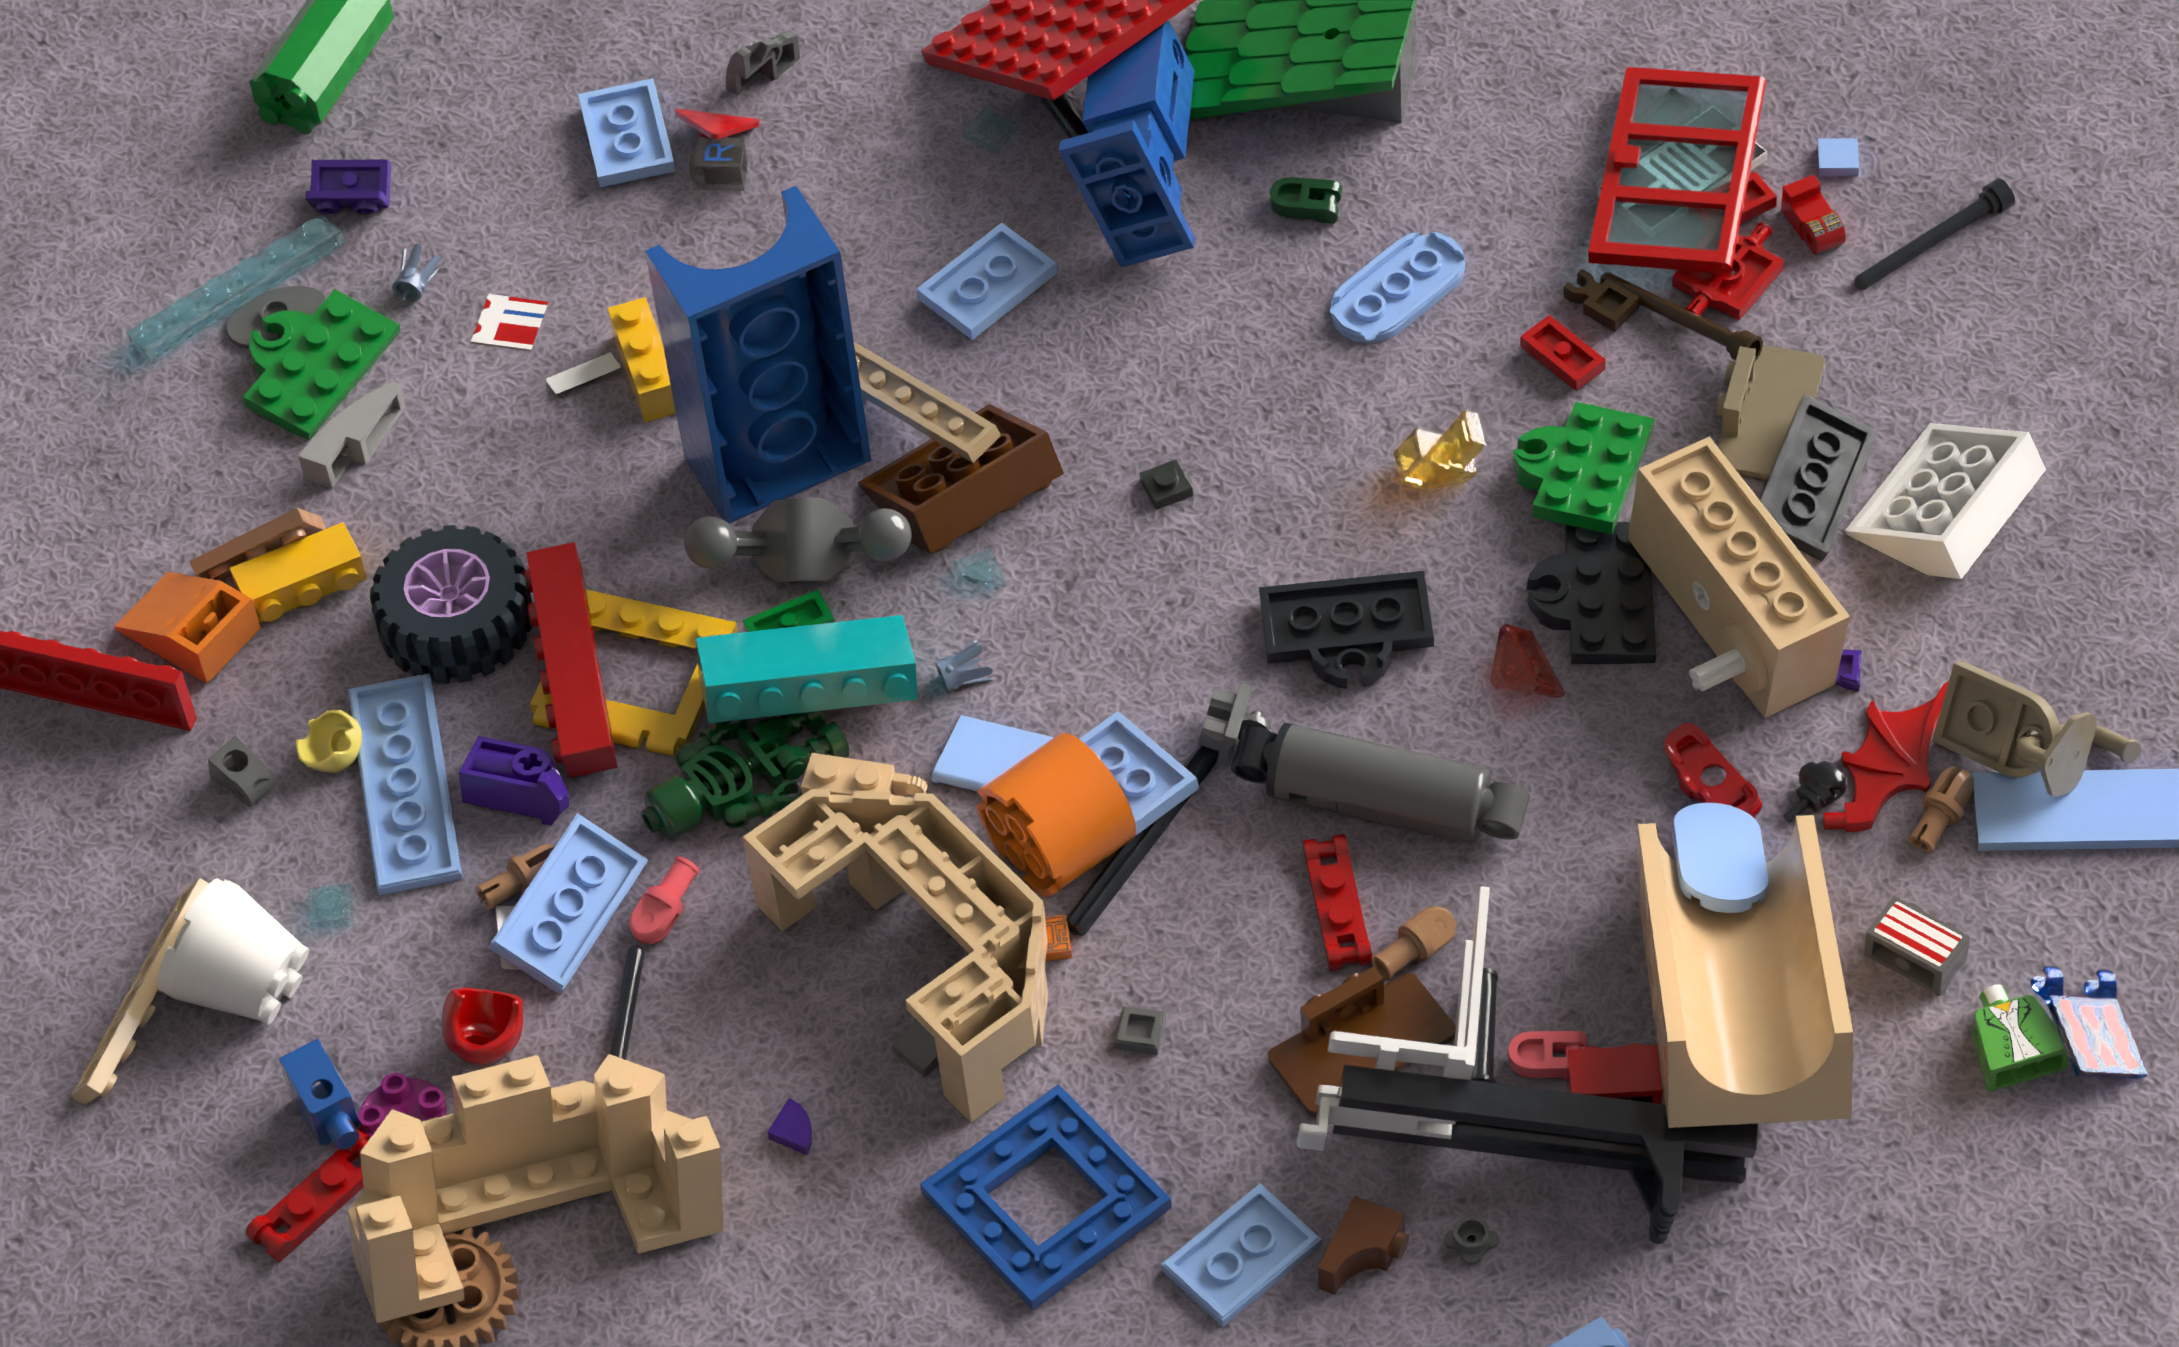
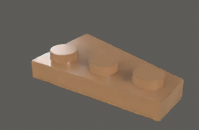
M295 508L189 562L195 576L222 580L231 575L230 567L326 529L325 524L320 516L300 508Z

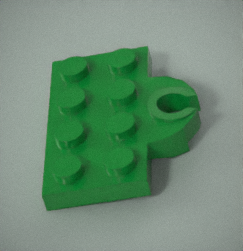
M336 289L331 292L313 315L300 311H280L267 315L261 319L262 329L267 333L280 334L282 337L276 341H266L262 338L260 332L252 330L249 348L250 361L255 371L261 376L243 396V405L289 432L310 441L400 333V324Z
M1575 402L1565 427L1545 426L1532 429L1523 434L1518 439L1517 449H1513V468L1518 476V484L1527 489L1539 490L1533 503L1532 517L1612 535L1650 441L1655 418Z

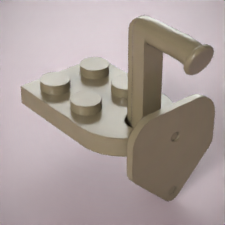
M1964 661L1953 664L1932 740L1934 743L2010 777H2025L2041 772L2047 793L2053 797L2068 794L2078 785L2083 775L2092 743L2120 756L2124 763L2136 760L2141 751V745L2137 740H2129L2120 734L2097 725L2095 715L2088 712L2073 715L2066 723L2059 725L2054 710L2041 696Z

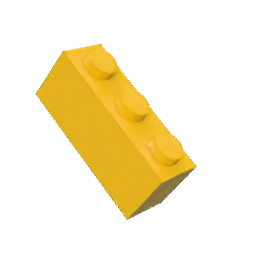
M646 297L607 308L613 338L644 423L676 414L663 343Z
M344 522L230 567L236 590L252 599L259 623L274 621L287 611L302 605H313L324 596L339 590H350L359 582L367 579L362 557Z

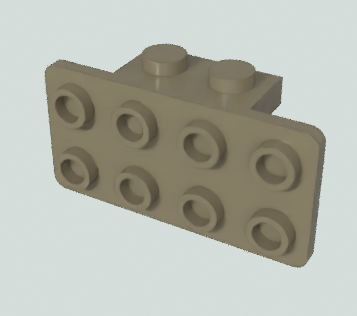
M1763 345L1761 354L1755 361L1756 349L1740 346L1736 362H1728L1724 385L1729 386L1727 393L1720 392L1716 407V416L1722 417V434L1718 448L1739 475L1767 480L1799 401L1804 394L1815 400L1817 398L1825 367V358L1820 354Z

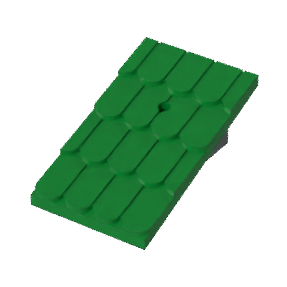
M1203 0L1199 2L1185 48V53L1194 69L1189 120L1273 107H1287L1402 123L1417 68V0Z

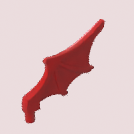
M1948 682L1943 684L1937 696L1932 700L1905 711L1889 712L1878 710L1875 702L1870 701L1865 714L1868 729L1863 744L1853 754L1847 751L1841 754L1842 766L1849 770L1853 779V801L1844 803V812H1823L1824 830L1846 829V832H1860L1872 829L1880 810L1891 797L1905 790L1916 789L1923 792L1929 790V747L1938 722Z

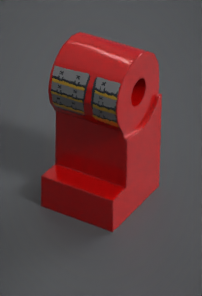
M1815 174L1783 186L1781 211L1814 255L1845 243L1846 234L1843 223L1822 195L1821 184Z

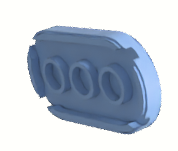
M1417 232L1401 237L1337 288L1332 296L1330 309L1333 326L1341 335L1356 342L1375 343L1393 338L1459 285L1465 270L1462 248L1449 236L1436 232H1430V236H1420V233Z
M1698 803L1681 809L1674 819L1672 838L1678 881L1682 893L1690 900L1691 895L1700 899V906L1722 913L1744 912L1752 909L1754 902L1758 901L1760 904L1764 901L1768 887V873L1761 831L1757 821L1741 809L1720 803Z

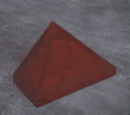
M1505 623L1499 630L1490 681L1493 687L1553 698L1564 696L1565 692L1533 632Z

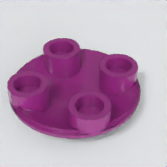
M391 1073L386 1075L382 1079L381 1085L373 1090L365 1099L359 1111L358 1119L361 1129L370 1136L368 1138L370 1140L392 1109L420 1119L422 1122L446 1116L447 1105L442 1090L430 1082L417 1078H406L402 1073Z

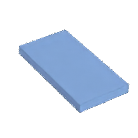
M577 813L488 948L552 991L561 994L645 867L648 859Z

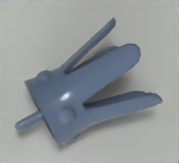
M420 243L414 245L405 269L406 249H403L400 274L392 285L394 292L402 297V301L405 298L416 301L420 300L422 292L425 290V285L439 270V268L436 270L435 268L441 260V255H434L419 274L416 273L422 252Z
M976 640L956 655L952 654L935 662L939 676L931 679L929 682L934 683L941 680L948 693L951 690L958 689L963 684L993 680V678L978 679L992 674L993 669L991 667L984 666L971 669L982 660V658H973L982 653L983 645H977L978 640Z

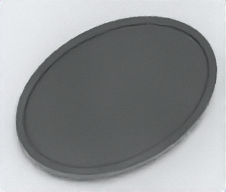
M288 286L264 292L246 301L234 311L227 323L228 337L233 344L244 349L250 348L252 330L260 332L262 338L266 341L279 340L282 335L267 333L262 329L261 319L280 311H300L313 315L326 298L319 290L306 286Z

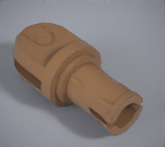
M1954 766L1946 768L1940 774L1931 791L1925 794L1922 799L1925 813L1913 833L1908 837V841L1913 847L1921 850L1925 844L1924 852L1931 854L1947 825L1960 822L1964 815L1963 810L1970 800L1974 788V778L1967 770H1960Z
M543 844L521 857L515 855L507 861L506 871L483 884L477 885L475 888L481 902L487 900L484 903V907L487 910H491L517 893L523 895L555 845Z
M1432 906L1420 911L1398 928V939L1371 958L1373 967L1376 968L1384 979L1388 980L1412 960L1427 961L1449 944L1455 936L1457 924L1453 914L1446 908Z

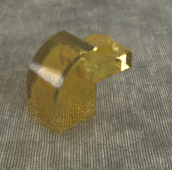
M1464 410L1443 435L1415 428L1394 452L1401 484L1426 490L1464 484L1477 474L1473 459L1486 445L1478 414Z

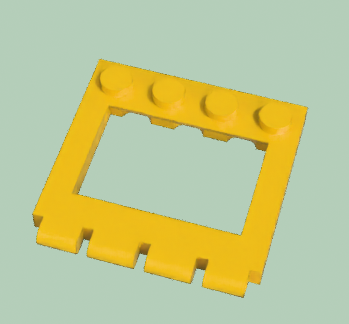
M586 589L593 630L596 631L605 629L618 632L620 636L639 639L641 637L658 641L660 645L674 648L682 646L695 650L697 637L733 634L738 631L737 622ZM698 663L675 715L606 700L613 743L639 749L644 737H646L647 751L675 757L679 745L684 746L690 742L705 708L698 674ZM541 681L530 703L531 711L535 712L533 725L550 729L545 705L552 704L551 694L544 695Z

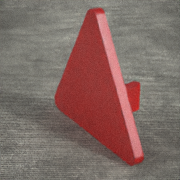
M685 109L675 110L676 117L699 131V142H708L707 146L717 143L721 148L724 147L725 137L758 127L760 122L759 119Z

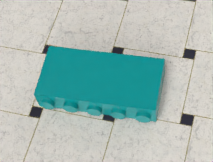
M903 615L696 638L698 674L709 723L918 700L916 662Z

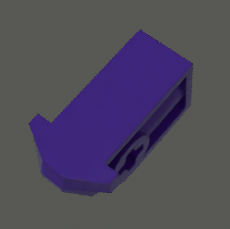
M478 736L459 771L462 803L540 818L542 824L550 826L569 806L568 791L552 757L545 750L537 747Z

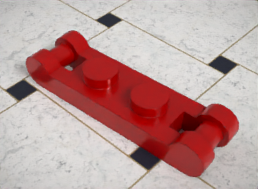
M1333 835L1332 840L1316 842V839L1303 840V852L1329 971L1343 969L1344 964L1359 962V966L1371 965V945L1366 932L1346 835ZM1336 858V864L1323 866L1320 864V859ZM1354 941L1355 944L1354 946L1340 948L1339 946L1340 943Z
M357 1129L360 1137L353 1146L347 1149H338L265 1215L255 1217L247 1226L246 1236L255 1244L259 1245L262 1243L266 1246V1253L276 1262H281L364 1188L361 1165L356 1169L350 1164L358 1156L360 1157V1152L369 1141L368 1138L370 1136L363 1130ZM282 1224L289 1229L285 1233L279 1234L275 1231Z

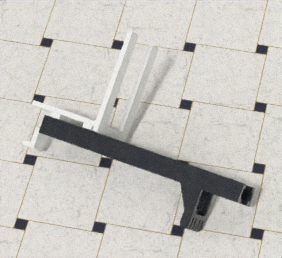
M1480 886L1476 903L1473 941H1465L1462 953L1454 1046L1332 1031L1328 1042V1052L1377 1058L1375 1068L1344 1065L1339 1087L1330 1085L1318 1086L1316 1104L1319 1105L1316 1125L1300 1124L1296 1143L1297 1147L1323 1151L1328 1124H1333L1332 1134L1628 1170L1650 1213L1649 1238L1655 1244L1664 1243L1667 1240L1680 1207L1682 1177L1717 1182L1743 1183L1746 1177V1168H1744L1745 1157L1754 1158L1757 1150L1758 1123L1669 1128L1665 1104L1470 1080L1475 1066L1490 890L1489 887ZM1396 1061L1442 1066L1444 1070L1442 1077L1394 1071Z

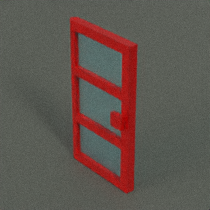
M1626 67L1588 250L1589 263L1721 274L1731 272L1766 88L1765 78L1751 75Z

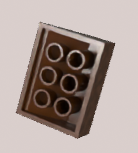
M989 404L975 413L996 425L1001 436L974 463L931 438L858 482V485L879 509L895 510L907 519L911 528L912 544L930 554L948 548L954 539L964 533L980 529L984 526L986 520L999 512L1013 509L1018 505L1019 500L1029 494L1048 488L1052 480L1064 474L1048 432Z

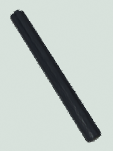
M1198 745L1183 764L1197 778L1198 785L1201 784L1216 764L1218 751ZM1191 795L1137 834L1132 841L1114 854L1066 917L1068 930L1079 936H1083L1089 931Z

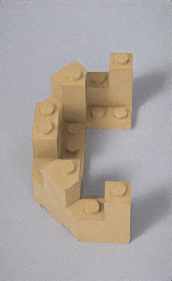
M810 789L743 836L756 905L782 932L816 908L813 889L847 866L850 885L875 910L906 890L969 953L965 958L906 999V1008L935 1038L943 1095L971 1123L1005 1098L1001 1069L1031 1047H1042L1048 1002L1045 972L1048 938L1043 900L934 794L915 793L914 798L891 797L890 792L854 791L852 796L830 795V790Z
M608 1054L594 1074V1084L582 1080L551 1088L539 1056L535 1055L453 1076L452 1088L455 1111L453 1114L421 1122L420 1119L392 1109L360 1152L364 1189L348 1210L353 1260L376 1323H381L464 1300V1289L443 1234L612 1190L638 1254L723 1232L721 1149L707 1116L690 1119L667 1111L665 1074Z

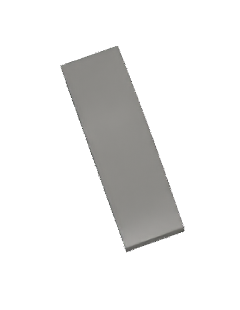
M392 381L368 393L331 419L311 439L298 456L304 479L333 489L352 460L367 464L405 408L400 384Z

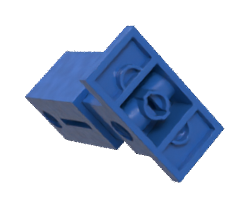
M1169 20L1088 76L1082 119L1088 133L1062 140L1059 146V152L1120 267L1130 266L1194 248L1195 237L1180 210L1182 188L1173 172V163L1185 159L1194 69Z

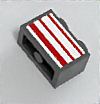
M1893 896L1866 931L1864 955L1940 996L1967 960L1970 936L1964 934L1957 926L1951 923H1944L1925 913L1920 906L1914 903H1907Z

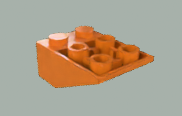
M167 572L114 626L116 631L206 684L261 629L253 601L250 597L219 580Z

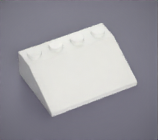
M1930 423L1846 528L1845 533L1926 575L1962 579L2033 488L2046 468L2029 432Z

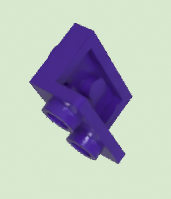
M388 159L312 160L310 191L305 192V200L312 208H316L317 212L323 214L339 213V208H354V211L357 213L374 214L377 213L378 208H389L391 163Z

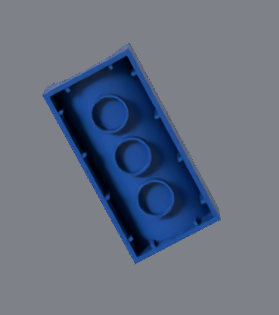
M797 186L781 192L786 226L781 237L766 253L748 263L725 269H704L678 261L669 255L660 244L645 250L684 457L721 518L729 524L768 507L773 501L789 498L872 461L841 253Z

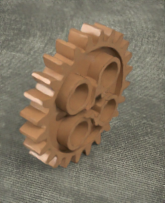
M472 1227L464 1229L461 1235H457L456 1231L443 1235L456 1270L464 1266H471L467 1270L457 1271L464 1289V1300L452 1303L456 1322L448 1324L446 1308L441 1306L379 1323L382 1331H387L390 1342L394 1344L401 1341L402 1347H479L478 1340L483 1338L490 1343H494L495 1338L492 1329L507 1330L508 1326L504 1315H515L516 1309L513 1301L520 1299L519 1290L516 1285L519 1283L517 1271L514 1268L510 1253L504 1254L502 1243L497 1241L491 1244L487 1232H483L475 1239ZM472 1303H479V1305H477L474 1308L465 1309L467 1305H470ZM435 1314L431 1318L421 1319L424 1315Z

